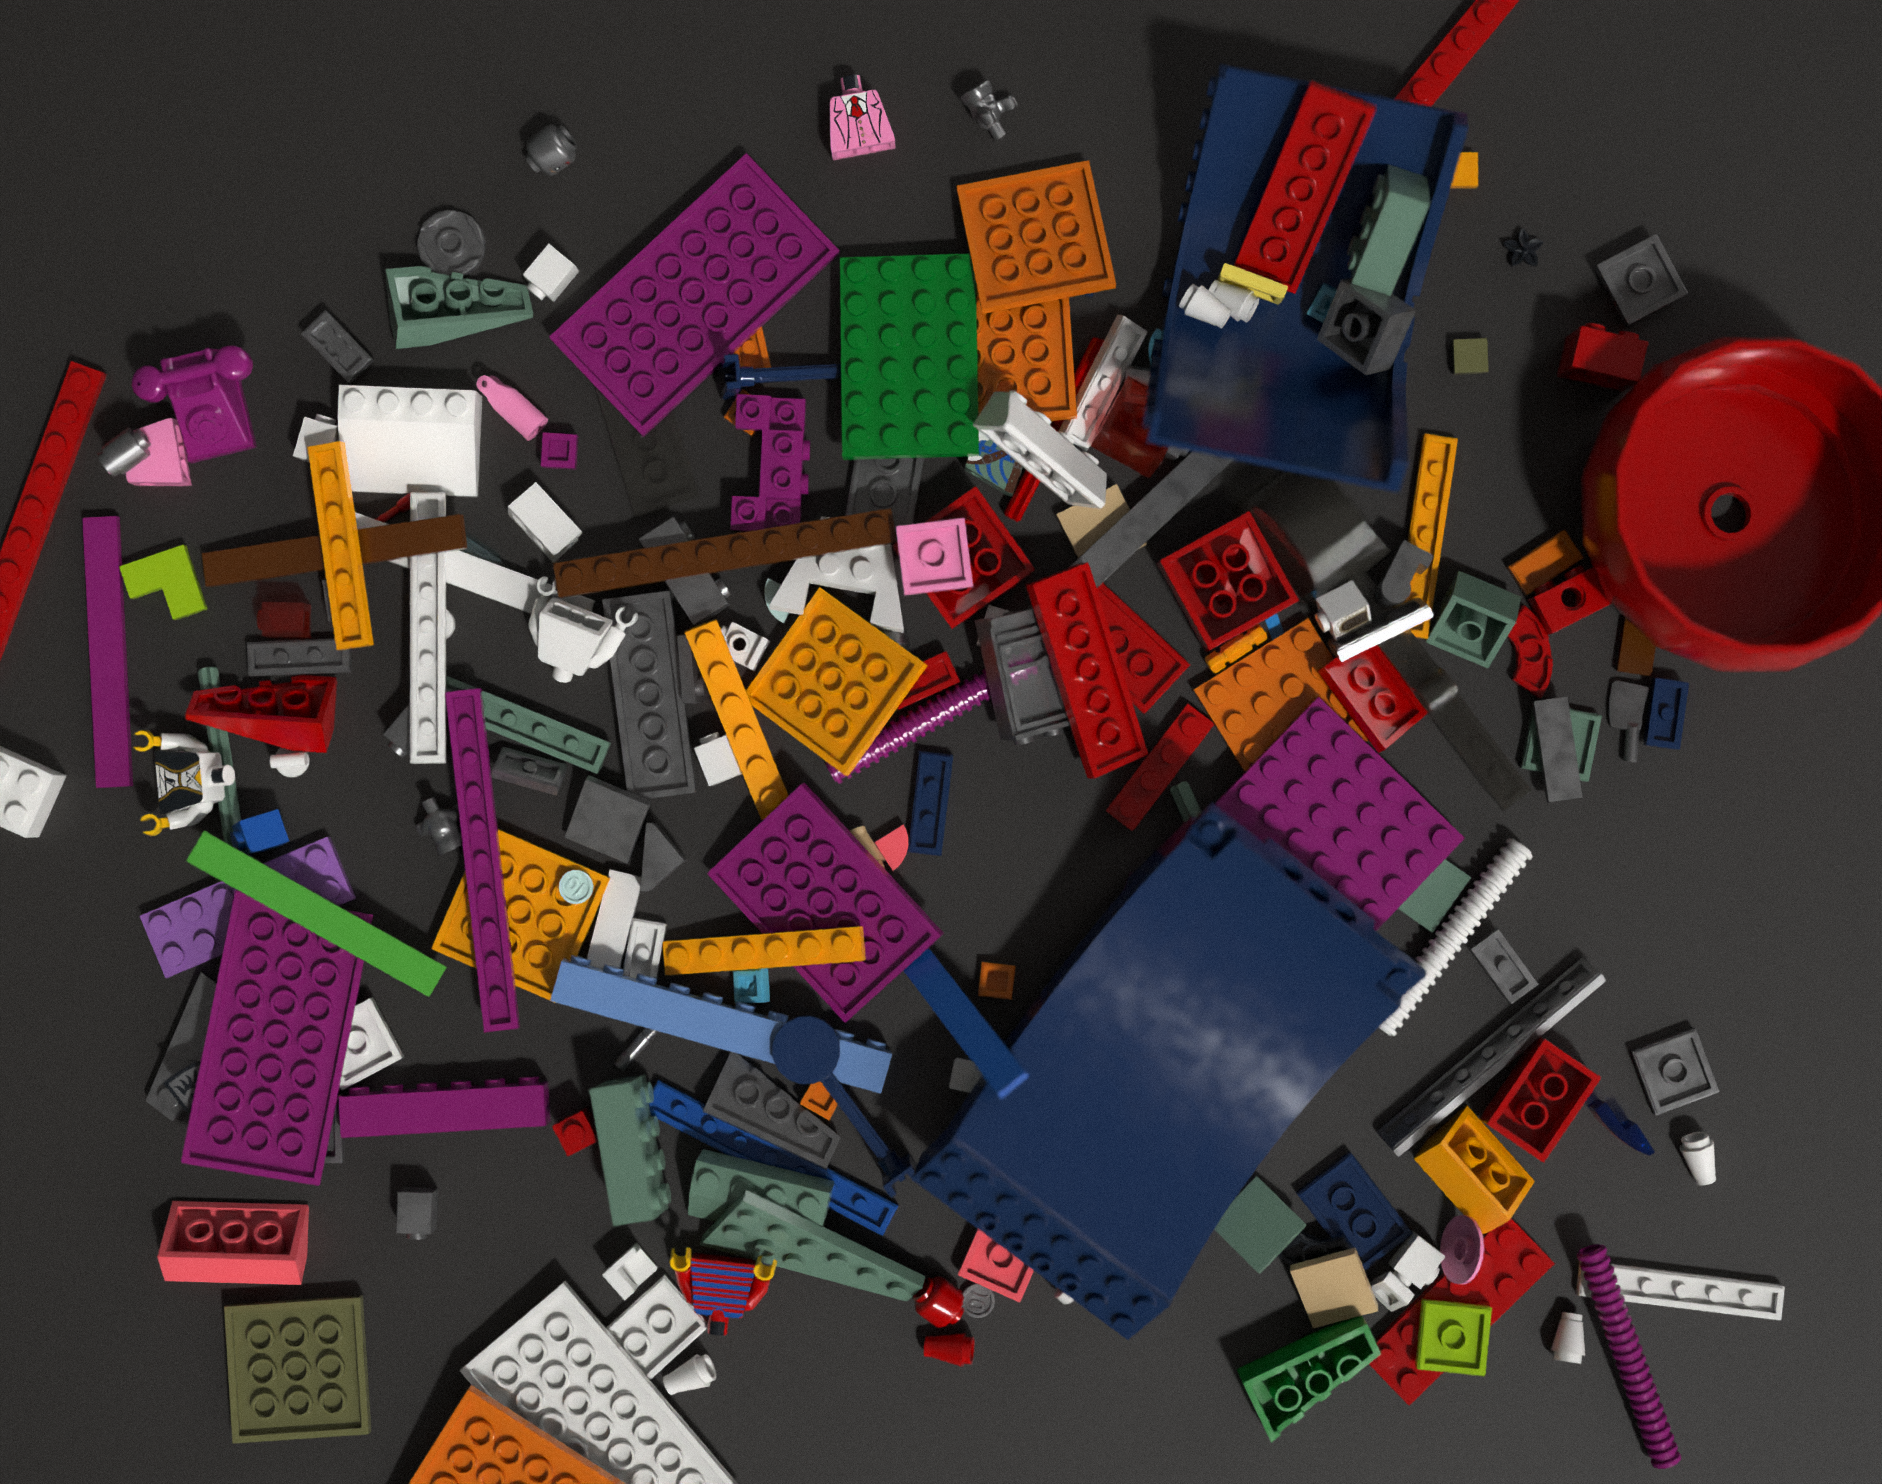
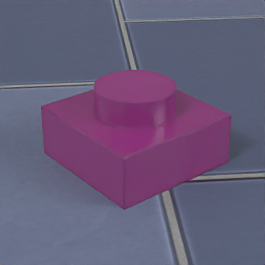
M543 432L541 467L576 470L578 435Z

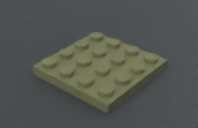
M363 1295L227 1304L224 1306L232 1444L366 1435L371 1432Z

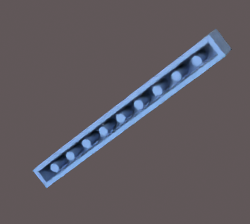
M571 955L570 960L564 958L561 961L550 1001L775 1064L772 1044L777 1031L788 1021V1015L775 1011H769L768 1016L755 1012V1006L736 1001L735 1006L722 1003L723 997L707 992H703L702 997L689 994V987L676 983H670L669 988L656 984L657 978L638 973L636 978L623 975L624 969L604 964V968L600 969L590 966L591 960L581 956ZM835 1029V1033L840 1041V1057L836 1068L832 1072L841 1083L881 1094L892 1057L891 1050L886 1049L887 1044L867 1038L866 1043L853 1040L854 1034Z

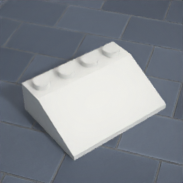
M339 385L338 434L339 441L345 442L352 492L394 494L445 492L446 496L478 497L482 396L476 390Z

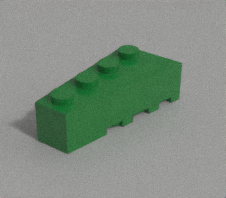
M1363 1316L1335 1322L1236 1370L1272 1443L1281 1435L1280 1432L1292 1422L1293 1424L1298 1422L1305 1416L1304 1413L1319 1400L1321 1402L1332 1394L1331 1391L1343 1381L1347 1382L1381 1355V1352Z

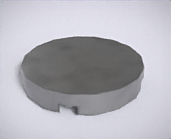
M445 210L435 213L424 222L419 234L417 248L421 260L428 268H431L432 272L451 275L452 272L463 274L464 277L479 267L485 256L486 240L482 228L471 216L456 210Z

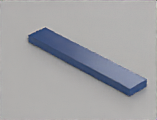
M927 948L903 970L1001 1098L1005 1097L1029 1077L930 948Z

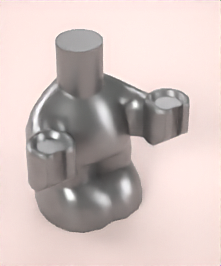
M988 79L959 97L962 103L970 109L973 120L980 127L989 130L995 141L1006 135L999 119L1003 112H1008L1018 106L1012 94L996 101L992 94L991 82Z
M434 797L422 802L428 815L423 822L415 825L420 837L424 835L431 836L438 856L461 846L462 835L456 822L460 819L458 804L450 809H442Z

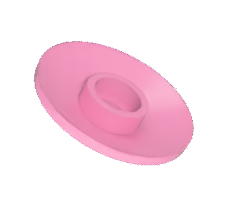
M1467 1215L1454 1217L1447 1224L1441 1239L1440 1252L1445 1256L1441 1266L1444 1274L1452 1283L1463 1285L1473 1280L1480 1269L1483 1259L1484 1242L1478 1223Z

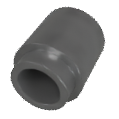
M128 427L102 446L103 451L97 457L112 476L116 477L120 473L124 475L151 455L148 450L151 443L141 430L137 429L134 432Z

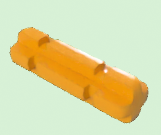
M1256 624L1247 629L1245 635L1240 633L1219 647L1220 651L1218 653L1213 651L1207 655L1205 662L1208 668L1213 673H1218L1226 667L1225 663H1233L1253 649L1252 645L1258 646L1266 641L1267 634L1261 625Z

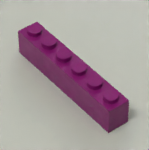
M539 1076L518 1078L519 1083L505 1084V1078H493L484 1080L485 1085L471 1086V1080H459L450 1082L451 1087L437 1088V1082L416 1084L417 1089L403 1090V1084L382 1086L383 1091L369 1092V1086L348 1088L349 1093L339 1096L341 1138L546 1126L551 1122L548 1081L539 1082Z

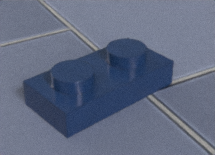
M1652 678L1643 745L1680 750L1689 682Z

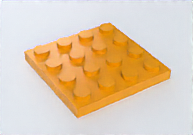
M819 587L804 608L803 615H799L746 692L754 708L842 774L849 776L928 665Z
M498 829L515 986L550 1000L561 961L564 958L570 960L571 955L578 956L611 878ZM465 870L431 949L477 969ZM571 870H582L593 880L594 889L591 897L580 904H572L565 901L559 892L560 879Z

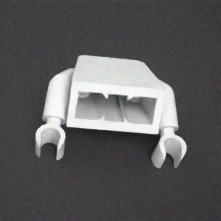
M544 576L537 582V590L541 595L540 598L535 600L528 627L535 645L538 646V658L542 662L554 666L552 676L555 680L566 683L572 680L573 674L583 676L588 668H598L612 658L626 635L624 633L625 628L636 623L638 613L635 612L632 620L626 623L621 618V614L626 606L620 608L616 612L617 623L613 627L611 626L613 621L611 619L552 597L550 600L551 596L558 594L556 579L553 582L552 589L548 592L546 590L548 577Z

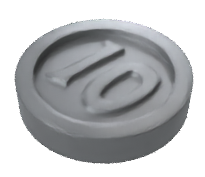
M973 1283L964 1289L962 1307H964L966 1314L974 1318H982L990 1314L995 1304L992 1290L977 1283Z

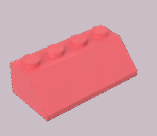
M172 1201L157 1256L164 1281L301 1285L308 1252V1205Z

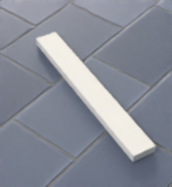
M410 492V522L446 516L445 492ZM446 552L410 558L411 764L446 763Z
M355 512L357 530L389 525ZM459 550L446 552V583L524 612L532 613L535 600L540 598L541 595L537 590V579ZM410 558L389 561L410 569ZM546 583V590L549 592L553 585ZM557 594L550 597V600L552 597H555L592 612L595 604L594 600L581 595L559 598Z

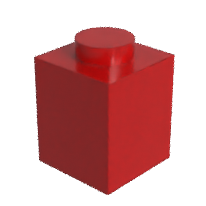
M588 1106L563 1118L552 1126L567 1157L598 1141L595 1119Z

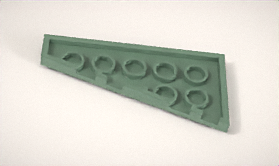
M745 1190L703 1234L700 1246L755 1261L761 1255V1262L772 1265L775 1259L777 1260V1267L906 1302L923 1288L925 1280L924 1275L748 1190Z

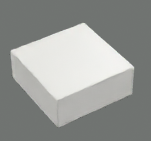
M1391 1271L1374 1278L1370 1283L1375 1297L1391 1312L1408 1305L1415 1295Z

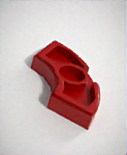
M1521 605L1517 621L1507 636L1516 653V669L1511 680L1536 698L1541 699L1549 685L1553 668L1549 637L1537 616L1525 605Z

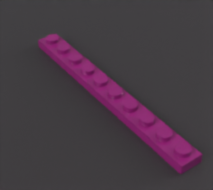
M482 689L445 692L484 1033L520 1028Z

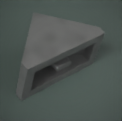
M646 823L640 891L647 892L652 890L687 860L657 823Z

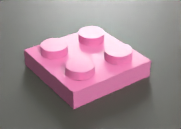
M965 518L896 526L905 596L973 587Z

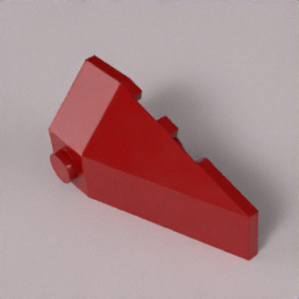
M299 675L291 677L292 682L271 685V681L266 680L259 681L260 687L240 689L238 686L232 685L194 691L185 717L186 720L288 750L327 753L334 731L337 678Z

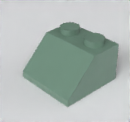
M1458 571L1442 600L1426 643L1489 668L1517 621L1521 596Z

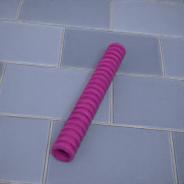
M1021 648L1019 649V654H1010V659L1007 660L1008 667H1013L1033 660L1027 650ZM1036 666L1010 673L1012 684L1016 686L1019 684L1018 680H1027V675L1029 674L1036 675ZM983 669V674L979 676L974 674V679L970 681L965 679L963 681L964 684L961 686L956 684L954 686L955 689L952 691L947 689L945 691L946 694L942 697L938 694L935 701L932 702L929 699L926 701V706H917V711H908V716H899V721H890V726L883 727L849 776L842 774L825 761V765L834 781L841 784L843 778L847 777L850 779L852 777L851 774L855 771L859 774L862 767L865 766L868 769L871 767V762H880V757H889V752H898V747H907V742H916V737L920 735L922 738L925 737V732L929 730L934 732V727L938 725L943 727L945 721L949 720V722H952L954 720L953 717L956 715L961 717L963 715L962 712L966 709L970 712L973 705L976 704L979 707L982 705V700H991L986 670Z
M1601 1244L1586 1246L1577 1253L1576 1257L1579 1261H1582L1580 1263L1581 1270L1586 1271L1583 1275L1584 1279L1589 1281L1587 1287L1590 1291H1593L1591 1292V1298L1596 1301L1594 1307L1599 1311L1598 1318L1603 1320L1601 1326L1604 1330H1607L1605 1337L1607 1340H1610L1608 1343L1609 1348L1614 1350L1612 1357L1617 1360L1615 1365L1620 1370V1378L1624 1380L1622 1383L1623 1387L1628 1389L1626 1396L1631 1399L1630 1407L1635 1409L1633 1415L1638 1419L1637 1426L1641 1429L1640 1434L1644 1438V1446L1649 1448L1647 1454L1652 1458L1651 1465L1657 1469L1670 1468L1681 1460V1454L1677 1451V1443L1673 1441L1674 1434L1670 1432L1671 1426L1666 1422L1667 1415L1662 1412L1664 1407L1659 1402L1660 1395L1656 1393L1657 1387L1652 1383L1653 1376L1651 1373H1648L1650 1370L1649 1365L1644 1363L1646 1356L1641 1353L1643 1348L1638 1343V1335L1634 1333L1636 1330L1635 1326L1630 1324L1632 1317L1626 1314L1628 1306L1623 1304L1625 1298L1622 1294H1619L1621 1287L1616 1284L1618 1281L1617 1276L1612 1274L1614 1267L1609 1265L1611 1261L1610 1256L1605 1255L1607 1248Z

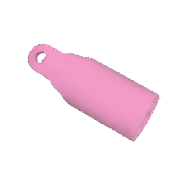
M483 375L478 378L477 388L487 397L493 409L526 440L533 439L545 427L548 418L515 388L505 385L495 376Z

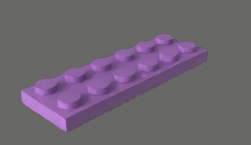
M330 836L264 863L338 906L356 899ZM221 881L140 915L165 978L172 977L222 956L234 894L237 889Z

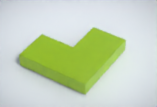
M180 545L119 566L130 599H136L163 589L173 620L208 609L186 545Z

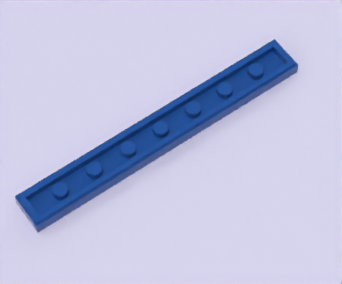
M661 1080L657 1081L653 1088L654 1101L649 1103L651 1116H657L659 1120L726 1155L835 1181L829 1208L882 1236L884 1235L899 1204L828 1167L826 1169L819 1167L704 1113L705 1103Z

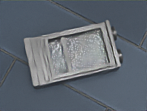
M1028 606V609L1023 611L1006 612L1002 614L1003 616L997 618L975 620L1000 740H1013L1014 745H1023L1033 742L1034 735L1043 733L1044 737L1062 734L1063 727L1069 726L1070 723L1033 606Z

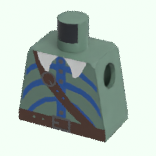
M979 431V456L968 457L965 471L1003 494L1012 497L1023 467Z

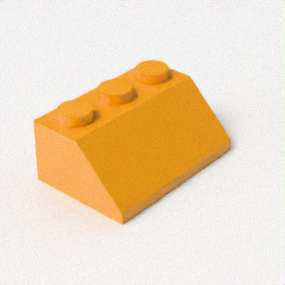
M1468 1105L1463 1107L1427 1139L1414 1157V1160L1423 1171L1428 1174L1463 1215L1472 1217L1478 1223L1482 1235L1508 1222L1535 1182L1484 1123L1479 1120Z

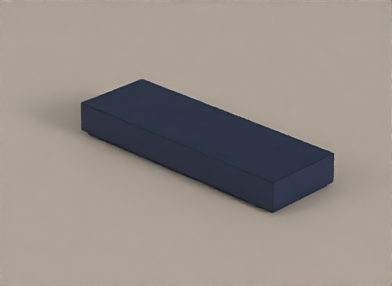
M922 751L919 753L908 852L942 856L953 755Z

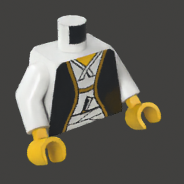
M147 730L136 732L134 735L143 734L149 740L146 747L134 746L137 751H147L153 746H160V750H154L160 815L166 814L164 818H159L152 814L143 816L140 819L142 822L151 819L156 821L155 829L143 832L144 834L156 836L166 827H169V830L196 825L212 811L214 803L223 801L225 797L224 786L233 784L235 771L230 765H222L221 755L218 752H209L206 744L190 734L161 733L160 736H154L153 733Z

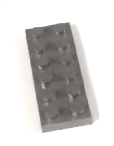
M671 591L602 599L604 616L613 620L611 625L613 627L617 623L615 615L620 608L626 606L621 614L622 620L626 623L632 620L635 612L638 613L636 623L625 628L624 633L626 635L614 656L610 658L627 791L645 799L697 793L686 704L682 703L678 643Z

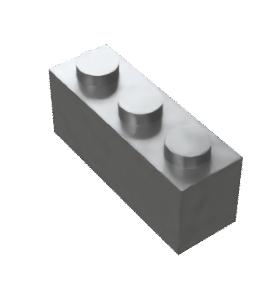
M672 517L639 538L644 548L687 542L695 537L685 521L678 524L675 518ZM711 574L666 581L694 626H699L730 606L726 598L731 593L721 578L715 581Z

